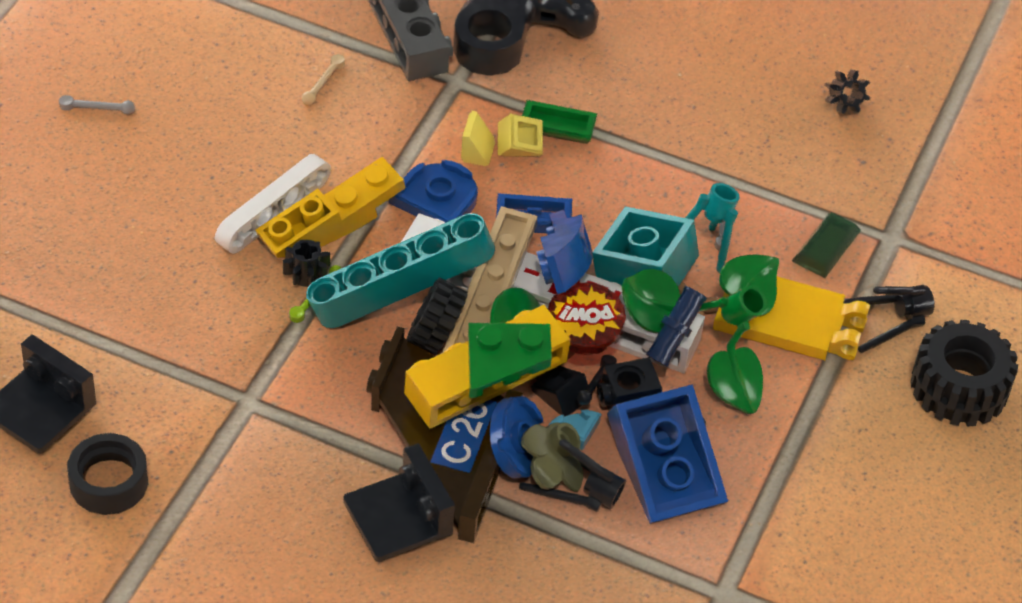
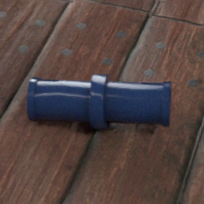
M686 285L669 316L664 315L661 323L664 325L649 351L645 354L666 367L669 366V362L684 336L688 338L692 330L689 328L704 301L706 302L707 300L706 296Z

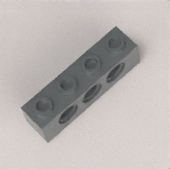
M368 0L408 82L448 73L449 57L453 56L452 42L449 36L443 35L438 14L436 12L432 13L428 0Z

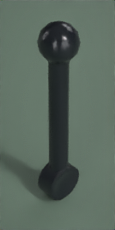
M602 356L601 367L585 390L579 391L576 395V400L580 405L585 406L591 402V394L603 378L604 366L616 364L617 359L614 356Z

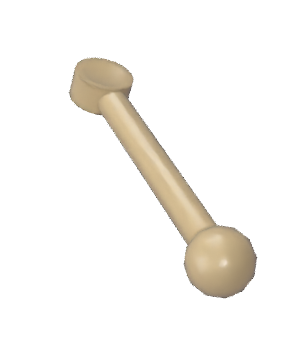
M335 54L331 57V65L310 91L302 95V101L305 105L314 104L317 93L335 70L342 69L345 66L344 56Z

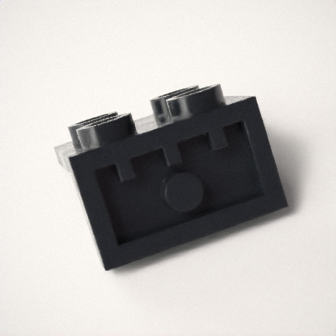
M31 334L21 343L24 370L0 390V428L36 453L41 454L96 405L93 373Z
M419 443L403 449V466L399 467L398 475L346 493L343 496L344 505L377 562L453 534L455 504Z

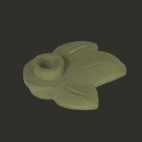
M558 422L552 423L547 427L535 424L523 433L521 445L533 456L531 473L537 485L542 489L548 490L563 481L574 492L579 491L583 481V468L579 460L559 445L560 440L565 439L574 447L580 449L581 441L576 429L569 423Z

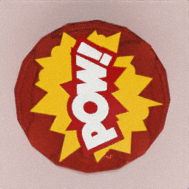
M576 283L566 292L556 293L551 298L547 308L569 336V351L577 354H598L607 350V346L612 345L614 342L616 344L621 339L625 328L626 315L623 303L617 294L607 287L595 283Z

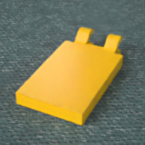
M777 276V295L772 310L761 317L750 320V329L745 331L741 337L824 361L828 352L839 355L847 360H855L861 332L864 331L870 304L864 301H853L844 304L846 296L844 294ZM724 292L723 297H728L729 295ZM719 307L714 319L713 330L733 335L738 326L726 322ZM846 326L849 329L841 330V327Z

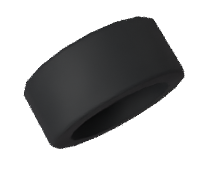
M115 433L96 434L81 441L72 450L67 461L70 493L76 503L89 512L102 515L121 513L134 507L144 497L148 486L146 455L140 445L127 436ZM115 460L124 462L132 467L133 474L125 482L114 487L102 488L93 486L83 479V473L91 465L100 461Z

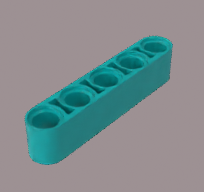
M468 213L318 278L309 285L306 297L322 326L326 328L340 327L433 286L439 277L447 280L484 264L494 255L495 244L484 219L478 214Z

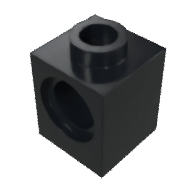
M650 357L604 366L602 383L597 385L599 402L602 407L607 406L609 411L616 404L662 392L661 383Z

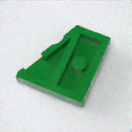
M468 324L469 398L481 396L483 389L503 382L506 386L518 381L525 374H535L551 367L550 324Z

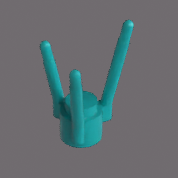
M724 183L713 184L708 195L700 194L696 205L685 217L694 220L702 210H705V217L711 221L709 225L710 231H714L718 223L725 222L716 267L719 273L727 259L733 225L738 215L735 208L740 199L738 191Z

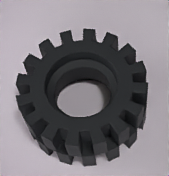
M440 277L436 279L411 324L412 327L408 332L407 341L436 355L448 339L450 331L453 330L455 322L461 314L460 311L464 307L468 292Z

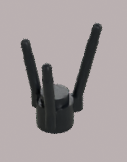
M924 285L912 287L877 286L874 287L873 292L885 295L848 298L844 300V304L853 301H864L870 305L894 303L897 314L908 319L860 345L858 351L861 353L913 327L925 325L924 316L931 315L935 307L932 291L928 286Z
M562 439L559 445L579 460L581 466L591 473L584 486V490L589 492V497L553 488L545 490L538 485L525 482L519 484L521 490L585 505L598 512L601 505L610 509L614 507L623 492L626 480L602 467L577 447Z

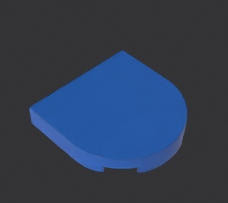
M442 160L441 163L425 166V163H421L413 167L403 178L406 188L389 199V204L416 217L420 213L431 218L440 219L446 223L472 212L477 202L478 189L473 179V174L469 169L459 163Z

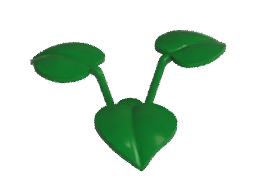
M756 254L739 256L725 263L720 272L719 282L723 291L729 296L703 303L699 310L700 312L720 307L724 320L738 326L727 343V351H718L709 359L707 378L711 389L722 401L746 414H754L758 410L763 391V372L760 361L752 349L740 347L735 350V346L742 334L750 329V320L761 317L772 310L777 295V271L779 266V258ZM646 269L625 278L622 283L623 300L630 316L643 329L659 334L664 325L661 323L664 315L669 316L680 297L679 288L673 278L663 271Z

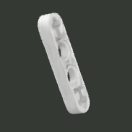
M315 154L306 156L222 221L215 233L216 243L232 254L244 249L259 237L255 229L317 188L320 189L330 176L331 165Z

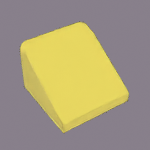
M471 111L462 136L461 159L462 162L488 166L495 146V139L478 112Z
M509 114L498 122V155L506 157L543 155V120Z

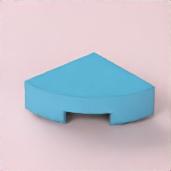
M581 410V413L557 416L550 424L558 422L572 425L579 434L581 441L580 449L584 450L600 424L601 413Z

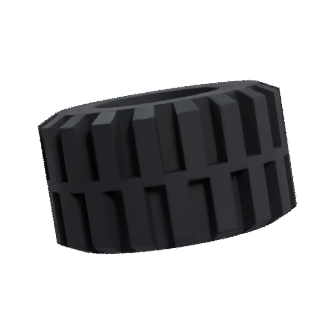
M951 320L944 322L943 327L936 325L931 328L930 334H925L913 367L911 387L915 388L913 393L915 399L923 401L921 407L926 412L933 411L935 418L941 421L944 418L951 420L950 424L959 426L960 422H965L967 426H976L977 421L985 424L991 421L992 416L997 417L1002 412L1015 381L1018 364H1016V352L1010 350L1012 344L1007 339H1001L1000 332L995 329L990 331L985 328V324L980 322L974 325L970 324L969 320H960V323L956 324ZM956 370H962V371L968 372V373L972 374L973 376H969V375H965V374L959 373V372H957Z

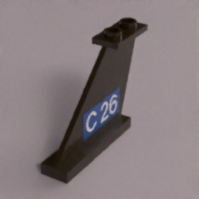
M397 326L391 341L385 340L379 356V363H381L379 370L373 369L367 382L366 392L371 393V410L379 412L382 406L407 447L417 443L420 444L455 504L454 523L458 528V539L474 544L501 472L491 447V416L496 405L501 400L508 397L523 396V393L508 390L505 397L498 395L429 429L404 394L406 370L410 369L416 362L423 359L429 360L435 356L408 342L404 338L405 328Z

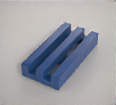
M498 193L496 217L501 206L513 210L522 209L517 211L538 216L534 233L547 234L546 227L552 226L549 215L551 213L564 210L567 219L572 217V199Z

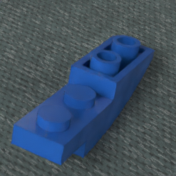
M564 210L549 214L552 226L546 227L548 235L540 237L543 250L536 251L545 283L554 282L557 294L566 292L576 284L589 269L593 259V250L582 214L567 219Z

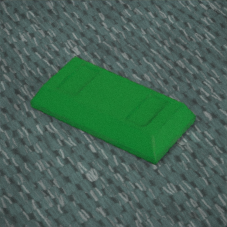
M527 100L522 116L543 120V135L588 143L591 141L598 113Z

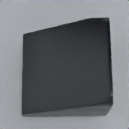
M557 366L536 381L531 388L537 396L558 414L567 416L582 406L577 402L576 395L579 391L585 390L588 382L584 373Z

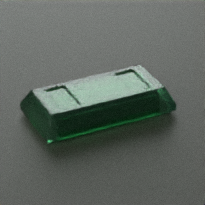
M830 212L798 251L792 262L826 278L858 236L861 229L855 223Z

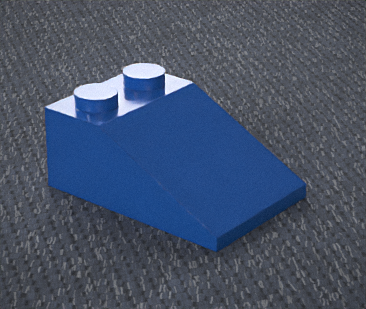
M693 384L616 404L607 413L619 455L650 524L728 502Z

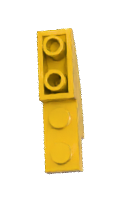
M382 156L324 195L317 188L255 229L256 234L277 258L285 257V248H292L299 240H312L320 242V247L325 246L377 218L375 208L406 188L404 179Z

